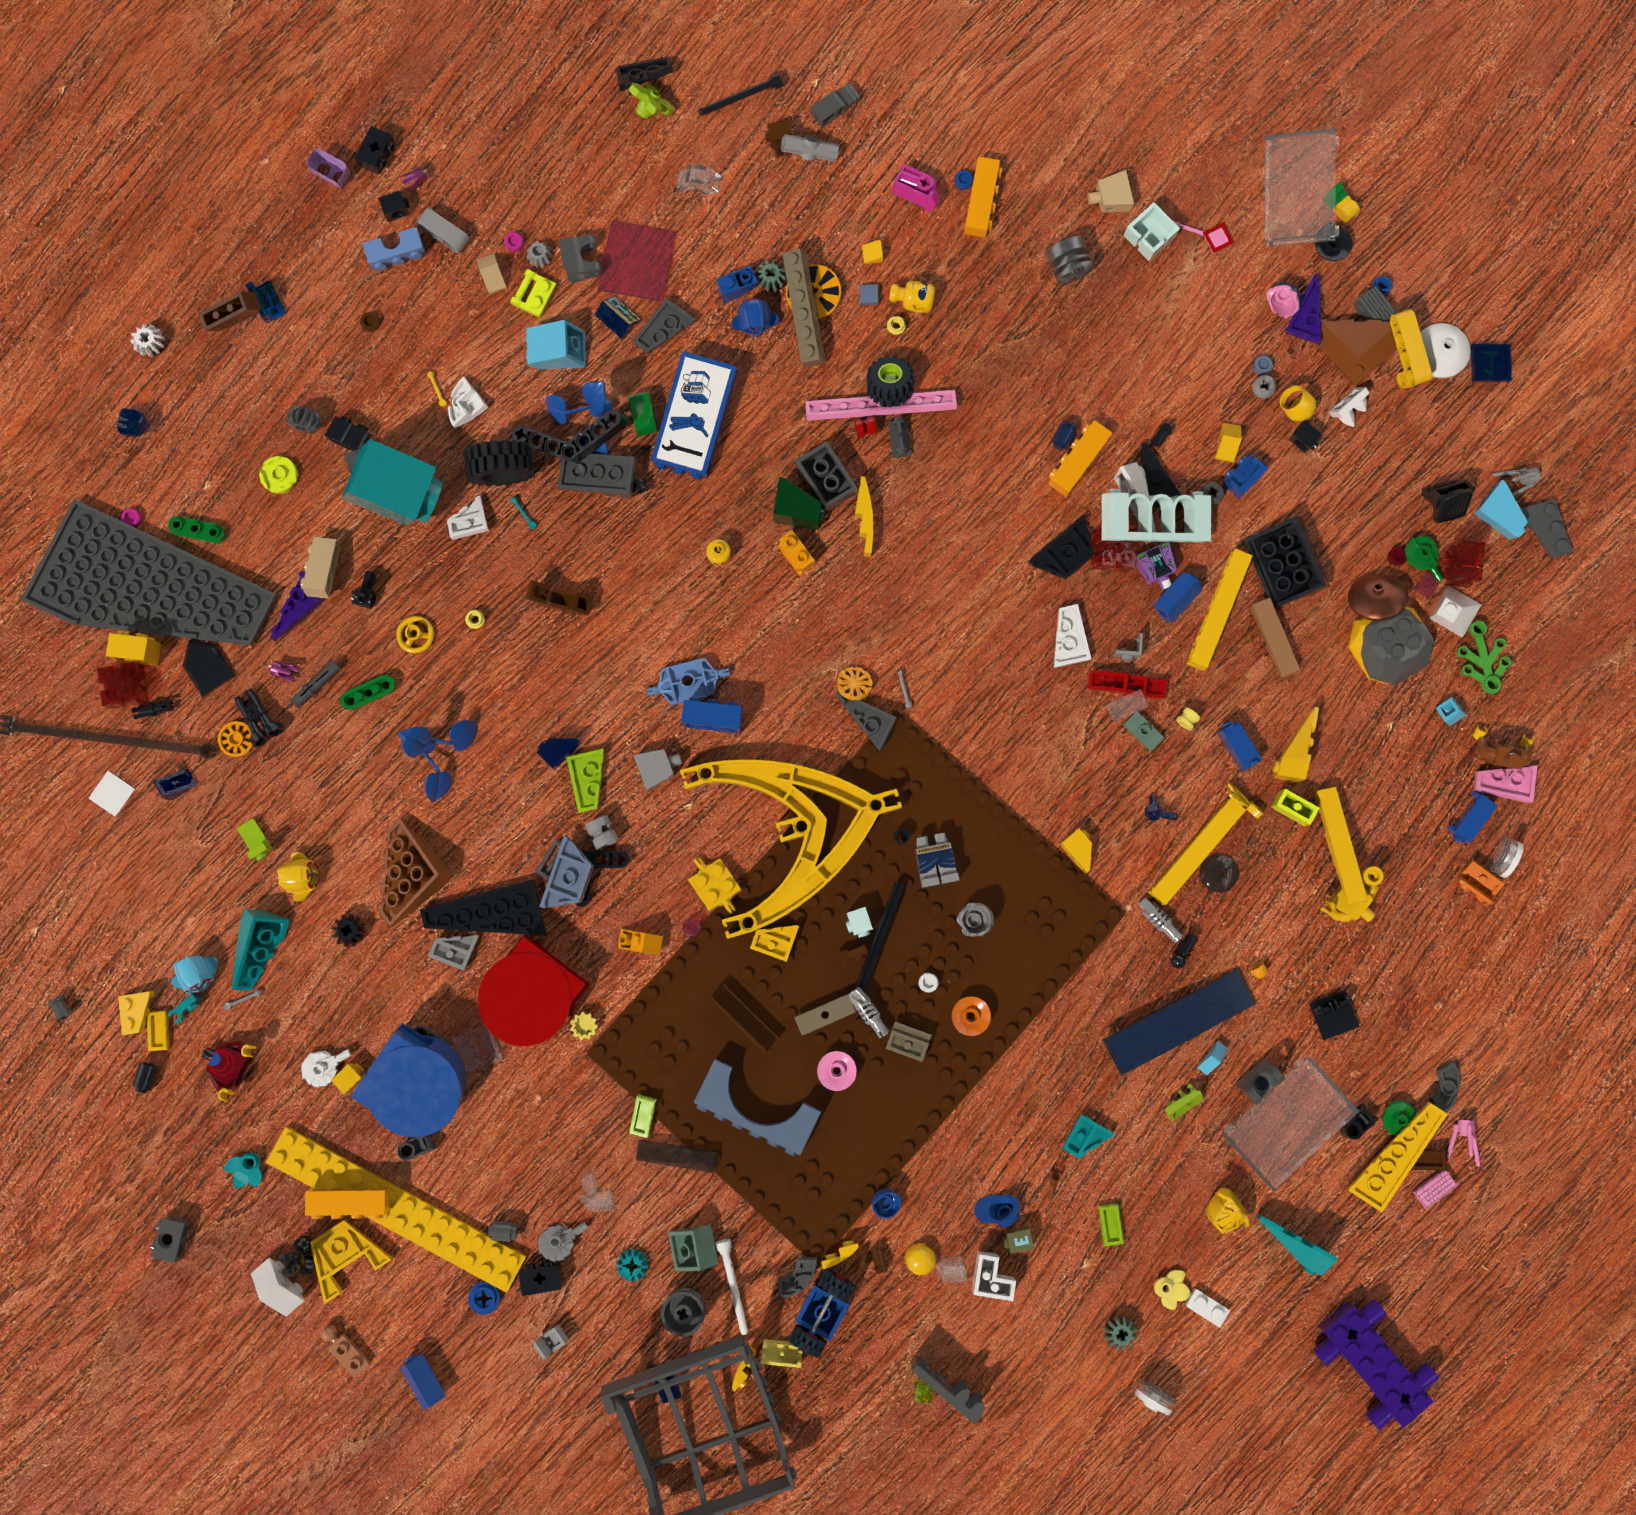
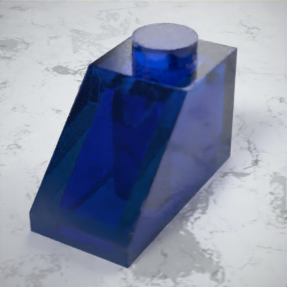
M577 738L544 740L538 746L539 750L536 753L556 770L566 760V757H569L582 742Z

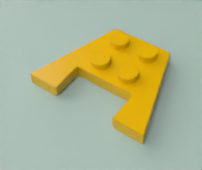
M346 1219L310 1242L324 1304L343 1292L333 1274L365 1254L374 1270H377L393 1259Z

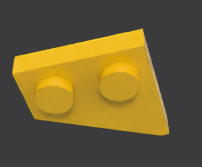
M799 926L756 930L750 949L787 962Z
M154 991L118 996L122 1035L144 1032L146 1018L150 1012L148 1005L150 998H153L155 995Z

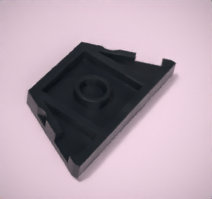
M1083 515L1030 559L1028 564L1066 580L1093 558L1095 552L1091 544L1085 516Z

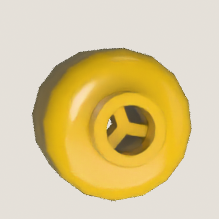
M717 539L708 544L706 554L710 563L715 566H722L729 562L731 550L727 542Z

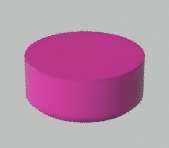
M511 232L504 239L505 246L510 252H519L524 246V241L519 233Z
M128 508L123 511L121 521L136 528L142 522V515L136 509Z

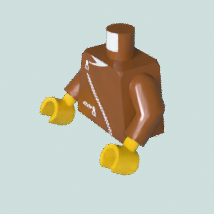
M1477 726L1473 737L1477 739L1478 750L1481 756L1480 760L1493 765L1522 770L1523 766L1530 764L1534 736L1531 739H1527L1524 734L1520 742L1521 747L1488 742L1484 738L1488 729L1484 727L1483 730H1480L1479 726Z

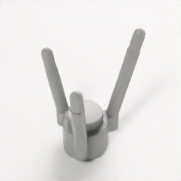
M1535 467L1492 474L1494 477L1519 474L1512 481L1520 480L1521 484H1525V486L1512 493L1514 497L1534 487L1533 483L1540 480V473Z

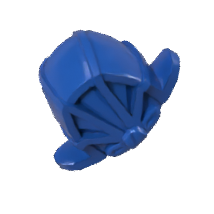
M751 298L739 305L738 315L732 320L731 327L736 331H743L754 337H760L767 329L779 323V317L776 313L770 311L767 302L758 298Z

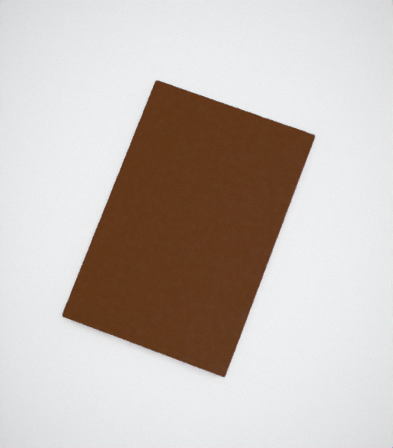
M897 710L891 714L897 717V721L882 751H879L872 741L868 739L835 777L845 780L872 795L897 789L899 796L891 795L883 800L886 807L897 805L896 802L900 801L902 809L878 815L855 854L825 887L789 914L758 929L799 926L787 962L750 949L756 931L727 939L725 931H729L732 934L740 931L741 927L739 921L728 922V927H724L722 920L754 909L781 885L800 853L804 837L781 843L779 838L738 883L742 891L736 894L730 901L736 911L733 912L731 909L732 914H729L724 905L717 907L587 1051V1055L635 1099L638 1094L657 1099L654 1117L806 1257H817V1265L872 1204L874 1194L889 1185L1125 916V912ZM821 793L812 801L827 819L823 846L816 866L823 861L840 841L858 810ZM877 800L872 801L870 804L873 810L881 808V803ZM803 821L798 822L796 829L804 832L807 829V824ZM793 825L783 833V838L795 833ZM905 829L909 833V841L903 845L896 844L893 840L895 831ZM898 833L899 841L902 842L900 833ZM945 833L948 843H951L959 881L944 884L940 882L939 885L921 888L915 849H917L916 838L927 836L929 846L936 845L934 835ZM900 882L904 884V890L864 992L870 998L874 1007L877 1008V1011H879L880 1019L889 1029V1033L879 1038L871 1025L866 1024L855 1009V1013L802 1036L794 1017L844 995H849L855 989L894 883ZM968 903H982L989 907V910L993 913L994 925L983 936L971 937L964 935L962 927L956 920L961 909ZM865 907L873 929L869 930V935L859 938L858 934L853 935V932L849 933L846 922L849 921L846 913ZM746 917L743 920L745 928H751L754 924L751 917ZM860 946H866L868 952L864 953L865 958L854 961L852 958L848 960L845 968H838V966L844 963V960L842 958L834 959L837 954H844ZM924 973H932L938 979V987L933 992H924L919 987V978ZM723 984L779 1037L778 1041L766 1053L709 999ZM965 997L980 998L988 1005L991 1012L988 1028L976 1036H967L960 1033L952 1022L953 1007L959 1000ZM823 1011L821 1013L822 1018H828L829 1013ZM969 1012L967 1014V1018L969 1020H972L974 1018V1014L972 1012ZM894 1022L932 1035L923 1062L885 1049ZM833 1051H841L848 1054L856 1065L857 1071L854 1082L848 1088L841 1091H832L824 1087L817 1074L818 1064L822 1057ZM715 1058L733 1067L729 1079L732 1101L745 1117L754 1122L762 1124L782 1122L795 1114L803 1102L821 1110L801 1155L796 1154L792 1156L784 1151V1147L778 1145L776 1148L767 1143L768 1139L762 1136L760 1139L753 1137L749 1134V1130L742 1128V1130L737 1129L731 1125V1121L727 1119L724 1121L714 1117L715 1113L709 1110L703 1112L696 1108L697 1104L694 1103V1100ZM839 1067L833 1069L834 1074H839L841 1071Z

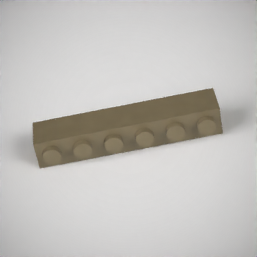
M800 248L784 252L782 255L801 363L808 368L825 364L807 254Z

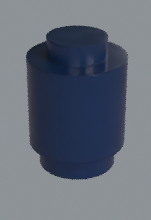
M1067 421L1060 424L1051 440L1053 447L1060 451H1063V449L1067 450L1076 435L1077 427Z

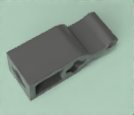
M847 83L840 90L831 92L812 105L811 115L819 126L823 128L842 115L849 106L859 101L860 96L853 86Z

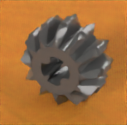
M303 406L291 407L287 415L288 425L300 432L314 434L320 426V415L315 413L314 410L304 408Z

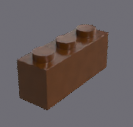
M238 292L200 312L199 316L205 331H222L262 311L255 292Z

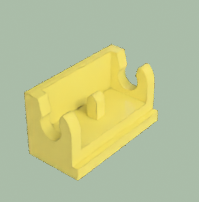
M764 1339L761 1364L801 1368L802 1350L793 1346L789 1341Z

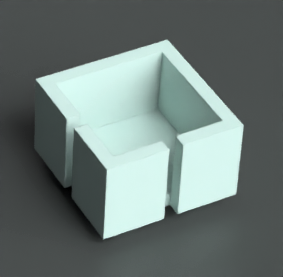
M1153 202L1127 226L1123 236L1134 247L1138 245V251L1150 261L1177 236L1180 228Z

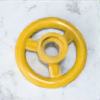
M411 616L404 619L396 632L398 644L409 653H421L427 650L434 640L433 626L427 619L420 616ZM413 622L423 623L427 627L428 633L421 632L420 628L414 625ZM408 625V627L405 630V636L408 638V640L404 642L402 638V632L405 626ZM417 631V635L412 637V633ZM420 638L427 639L424 645L417 648L411 647L414 641Z

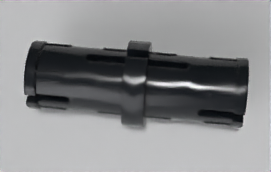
M171 699L157 703L149 702L145 706L134 707L131 709L132 713H140L132 716L137 720L147 716L155 717L159 713L174 711V706L165 707L166 705L173 704Z

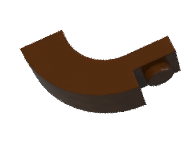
M534 580L529 582L525 599L536 602L543 607L589 616L593 597L583 593L557 589Z

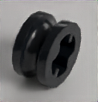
M645 479L633 482L634 490L632 492L634 495L642 494L649 490Z

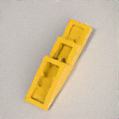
M861 476L855 518L862 519L859 537L866 538L864 557H871L873 511L866 479Z

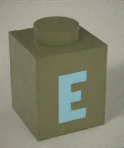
M1028 1226L1005 1231L1006 1236L1003 1237L1005 1249L1009 1248L1011 1254L1034 1249L1031 1231Z

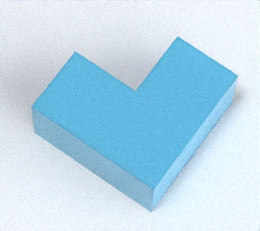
M1217 1041L1211 1046L1208 1054L1200 1060L1197 1068L1208 1075L1222 1062L1228 1048Z

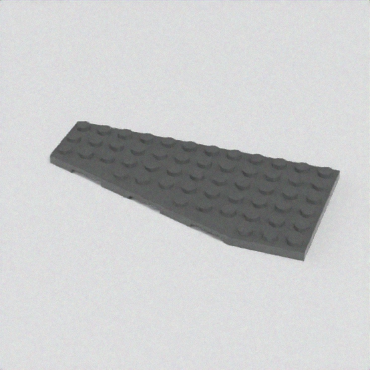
M74 499L21 600L78 626L252 646L278 595Z

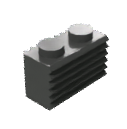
M1374 286L1354 302L1355 310L1358 314L1363 315L1365 320L1390 322L1391 315L1397 313L1377 286Z

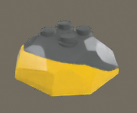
M1406 606L1398 616L1389 620L1372 621L1362 617L1355 620L1348 648L1368 679L1395 686L1428 666L1434 639L1414 608Z

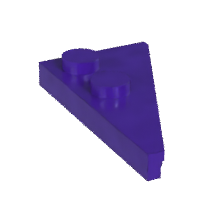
M1314 274L1302 297L1299 310L1293 315L1286 329V334L1320 345L1318 275Z
M303 571L299 573L298 583L295 588H292L290 597L284 604L278 625L275 624L270 637L274 641H277L325 599L306 596L303 589H301V579L305 577V572Z

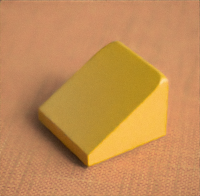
M881 240L862 245L864 264L883 262Z

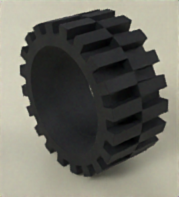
M492 440L491 442L485 441L481 442V444H473V446H469L464 450L466 478L471 484L490 487L492 485L508 486L513 483L519 484L521 481L526 482L534 476L532 448L528 443L517 442V440Z

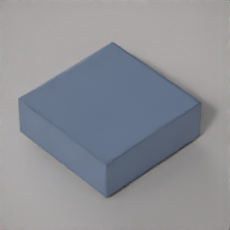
M859 285L860 305H878V285Z

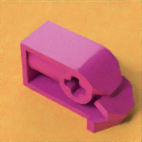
M903 164L894 181L892 193L925 208L926 212L935 209L939 205L940 200L934 179L928 174Z

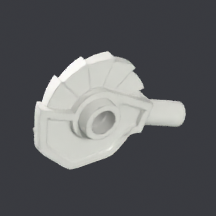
M347 1049L335 1056H332L327 1051L310 1053L301 1065L302 1078L306 1079L309 1085L318 1088L320 1086H327L337 1073L336 1067L340 1062L352 1056L350 1050Z

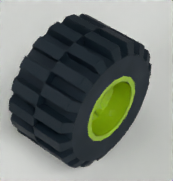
M887 355L885 358H877L878 361H873L871 363L872 366L868 367L867 392L869 397L876 404L880 402V406L883 407L884 405H888V407L895 405L897 407L900 406L901 402L902 404L906 403L907 399H910L912 397L911 394L914 392V373L908 361L905 362L904 358H897L894 355L893 357Z

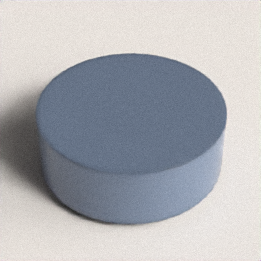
M1266 355L1257 357L1253 363V370L1258 375L1268 374L1273 367L1271 358Z

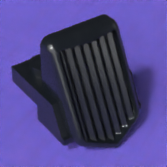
M1456 479L1422 488V496L1433 505V520L1436 523L1448 522L1466 515L1475 487L1467 480L1459 481Z

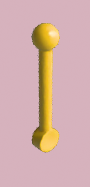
M429 371L427 376L431 379L438 395L439 405L446 407L447 402L442 398L434 379V372Z

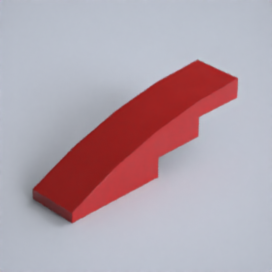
M1090 670L1089 690L1164 700L1166 697V679L1129 675V673Z

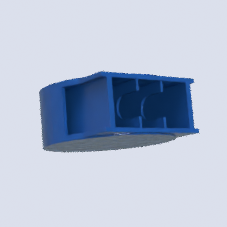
M401 1023L350 1097L370 1109L376 1120L389 1131L405 1137H423L439 1131L453 1118L465 1096L467 1073L461 1057L450 1045L438 1038L421 1035L404 1023Z

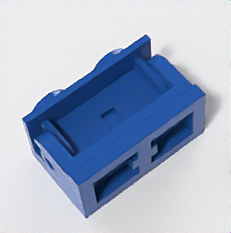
M1253 453L1249 457L1244 455L1237 463L1239 467L1236 470L1232 468L1224 476L1226 480L1223 485L1238 499L1269 469L1258 458H1251Z

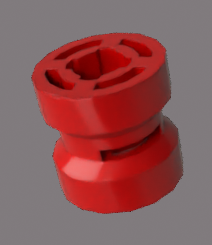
M873 416L867 417L866 420L858 419L854 421L858 439L864 438L866 435H877Z

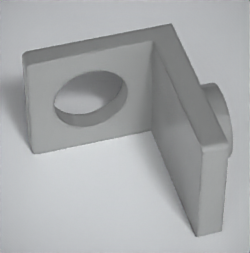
M1143 633L1137 635L1136 651L1116 650L1113 653V657H1121L1123 661H1133V658L1139 659L1142 656Z

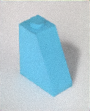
M1503 480L1494 485L1474 511L1476 516L1509 540L1516 537L1519 538L1526 530L1524 527L1528 521L1506 482Z

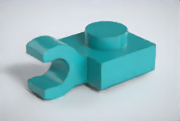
M199 993L191 994L177 1005L176 1009L171 1010L168 1016H173L176 1013L178 1019L174 1024L182 1023L185 1018V1012L189 1011L191 1013L200 1006L198 1003L203 998Z

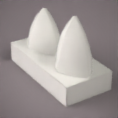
M1355 387L1329 411L1330 415L1334 418H1339L1344 424L1354 427L1355 416L1352 409L1355 408L1362 412L1366 411V396L1369 394L1367 388Z

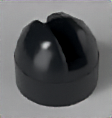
M899 829L894 832L893 840L896 844L903 845L909 841L910 836L905 829ZM898 833H900L902 842L899 841Z

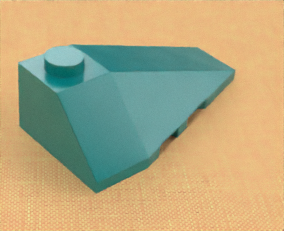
M244 909L238 933L232 980L233 990L251 991L264 972L265 964L274 956L273 952L277 945L281 944L284 940L289 919L263 910Z
M1256 1213L1255 1217L1295 1260L1304 1266L1303 1270L1313 1276L1315 1273L1322 1276L1337 1261L1338 1257Z

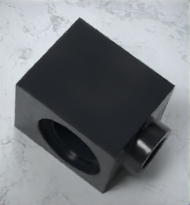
M400 191L378 198L383 214L388 222L409 215L407 210L410 207L406 196L403 197Z
M1304 420L1288 440L1306 454L1310 449L1313 451L1320 444L1318 439L1322 434Z

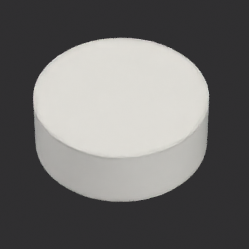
M924 973L919 978V987L924 992H933L938 987V979L932 973Z

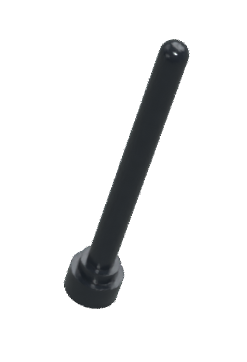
M778 72L771 74L767 81L702 107L698 113L703 116L768 88L783 87Z

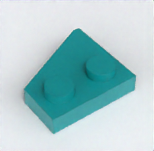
M1080 1114L1061 1148L1080 1159L1090 1150L1097 1148L1101 1143L1112 1138L1114 1133Z

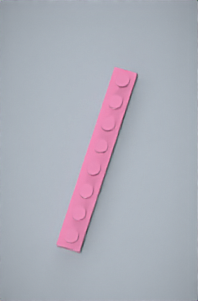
M955 390L913 393L906 403L902 404L900 402V406L897 407L895 405H892V407H888V405L880 406V402L876 404L869 396L805 401L807 421L956 410Z

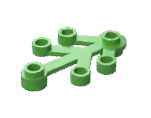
M1476 621L1469 626V632L1475 637L1479 656L1469 651L1466 646L1457 648L1456 655L1459 658L1465 657L1481 667L1484 675L1475 671L1474 667L1470 664L1462 666L1460 672L1463 676H1470L1480 682L1485 693L1495 694L1501 688L1500 677L1505 669L1511 665V660L1506 656L1499 658L1497 661L1498 667L1492 673L1491 666L1501 649L1506 647V641L1503 638L1494 640L1493 648L1488 655L1483 638L1487 631V626L1482 621ZM1474 627L1479 629L1478 633L1474 631ZM1497 641L1502 643V647L1497 646ZM1460 649L1465 651V655L1460 653ZM1502 659L1507 662L1506 666L1502 664ZM1465 667L1469 668V674L1465 672ZM1488 682L1493 684L1492 688L1488 686Z

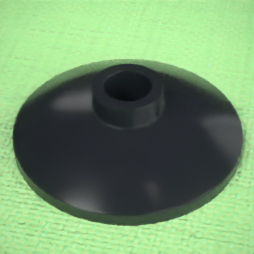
M1339 225L1325 226L1316 235V251L1322 258L1328 261L1342 260L1352 249V237L1345 228Z

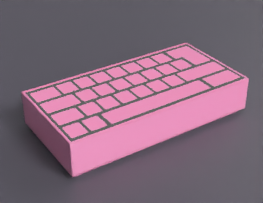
M1440 1170L1415 1189L1413 1193L1424 1208L1427 1209L1458 1185L1448 1171Z

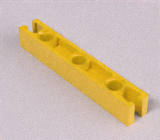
M1234 549L1230 553L1186 662L1187 665L1201 671H1205L1208 668L1252 555L1238 549Z
M1231 798L1227 799L1149 890L1148 894L1162 906L1166 905L1246 809Z

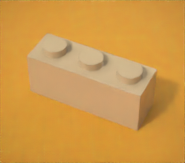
M314 537L312 544L309 545V559L305 562V577L301 579V589H303L306 596L329 599L341 549L336 539Z

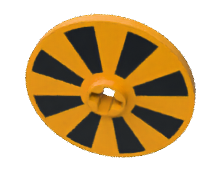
M810 264L809 271L812 288L818 291L814 299L818 320L829 316L837 308L841 299V285L832 270L823 265ZM787 283V286H786V300H787V303H788L790 309L792 310L791 301H790V295H789V289H788V283Z

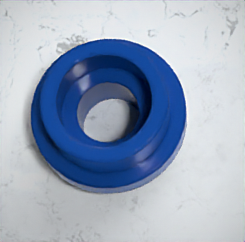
M1384 276L1376 278L1372 284V288L1377 286L1383 295H1386L1392 287L1390 279ZM1379 284H1382L1384 289L1380 288Z

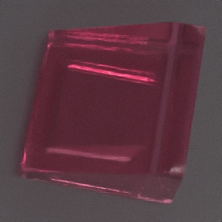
M1426 571L1413 589L1429 599L1439 586V582L1430 572Z

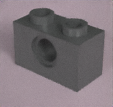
M170 1215L161 1218L156 1227L157 1237L151 1246V1251H153L151 1258L171 1263L180 1261L191 1220ZM167 1234L172 1236V1243L167 1241Z

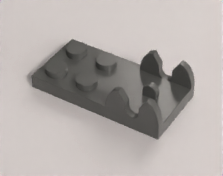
M590 454L578 463L562 459L557 488L566 491L603 493L613 498L616 495H621L624 498L631 499L633 496L632 488L635 467L638 460L631 456Z
M914 1356L910 1361L912 1371L975 1425L984 1411V1403L981 1401L980 1393L976 1392L970 1396V1390L966 1389L967 1381L960 1380L951 1387L945 1381L946 1378L939 1371L936 1370L934 1372L924 1358L921 1357L919 1359Z

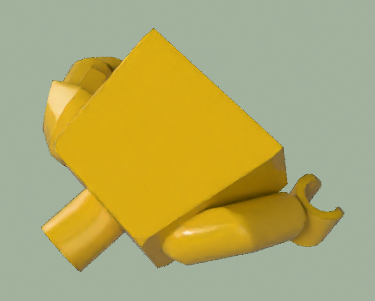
M1373 866L1366 868L1362 873L1367 902L1347 905L1340 884L1331 897L1324 901V905L1327 907L1325 909L1320 908V910L1336 921H1355L1360 916L1367 922L1371 921L1376 913L1368 908V906L1376 896L1379 888L1377 885L1383 881L1382 870Z

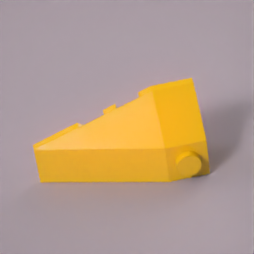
M1318 707L1309 710L1278 760H1275L1272 767L1274 778L1292 783L1306 780L1311 755L1308 754V751L1314 742V739L1310 736L1316 729Z

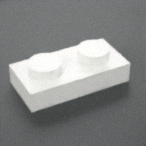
M1196 1288L1193 1289L1185 1303L1186 1307L1219 1328L1230 1312L1229 1309Z

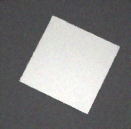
M107 771L89 796V799L116 817L135 789Z

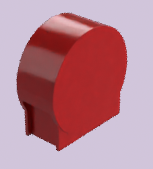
M522 937L509 956L496 962L485 974L478 993L479 1013L487 1029L501 1041L515 1046L536 1045L554 1038L563 1031L573 1016L577 1000L590 983L533 939Z

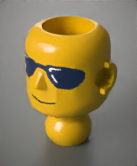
M913 280L908 281L905 288L900 287L898 284H892L889 300L891 302L903 301V307L908 311L929 313L933 308L935 287L930 283Z

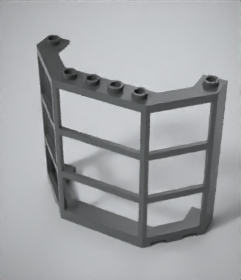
M742 1336L601 1386V1398L607 1414L617 1413L642 1477L644 1488H647L649 1515H665L654 1468L688 1456L701 1505L674 1515H722L795 1488L794 1479H797V1474L794 1466L791 1467L779 1425V1422H781L779 1411H774L773 1405L775 1401L772 1393L767 1392L766 1388L769 1386L766 1376H762L760 1370H762L759 1358L755 1359L748 1342L746 1343ZM738 1351L741 1352L740 1355H737L735 1357L723 1360L712 1365H708V1362L722 1358L724 1356L736 1353ZM744 1360L745 1365L749 1364L769 1420L734 1432L712 1372ZM700 1365L701 1369L670 1380L666 1379L668 1376ZM706 1374L728 1434L693 1447L671 1386ZM654 1381L659 1382V1384L639 1390L637 1392L628 1395L624 1394V1392L638 1388L640 1386L652 1383ZM664 1389L687 1449L651 1461L629 1401ZM772 1426L785 1475L749 1487L737 1439ZM731 1441L743 1490L707 1502L696 1453Z

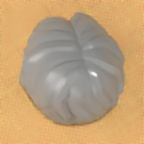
M968 903L961 909L956 918L958 924L962 927V933L971 937L983 936L994 925L992 911L982 903Z

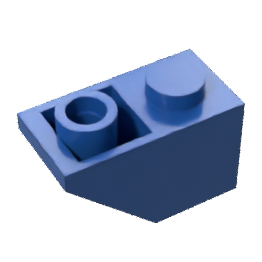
M751 266L716 278L723 303L742 297L758 284Z

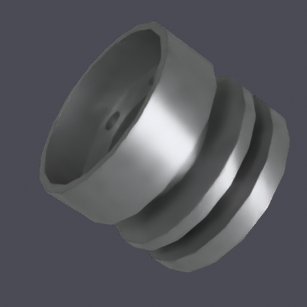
M1081 236L1062 240L1046 252L1050 266L1056 267L1053 270V274L1057 276L1056 281L1059 285L1075 282L1088 275L1094 269L1090 256L1084 254L1087 248Z

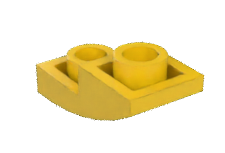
M853 1240L843 1242L842 1247H839L840 1256H837L836 1253L825 1256V1260L821 1261L823 1269L837 1265L847 1259L859 1248L858 1243H854Z
M750 1346L754 1356H756V1350ZM744 1360L739 1362L732 1386L734 1391L738 1387L742 1389L749 1381L747 1378L749 1371L745 1367L750 1368V1365H745Z

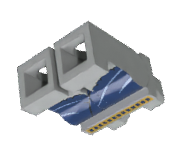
M945 833L934 835L936 842L934 846H929L927 836L916 838L917 849H915L921 888L939 885L940 882L944 884L959 881L951 843H948Z

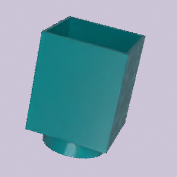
M369 439L361 446L341 499L406 526L416 520L426 523L435 508L443 481L433 477L436 467Z

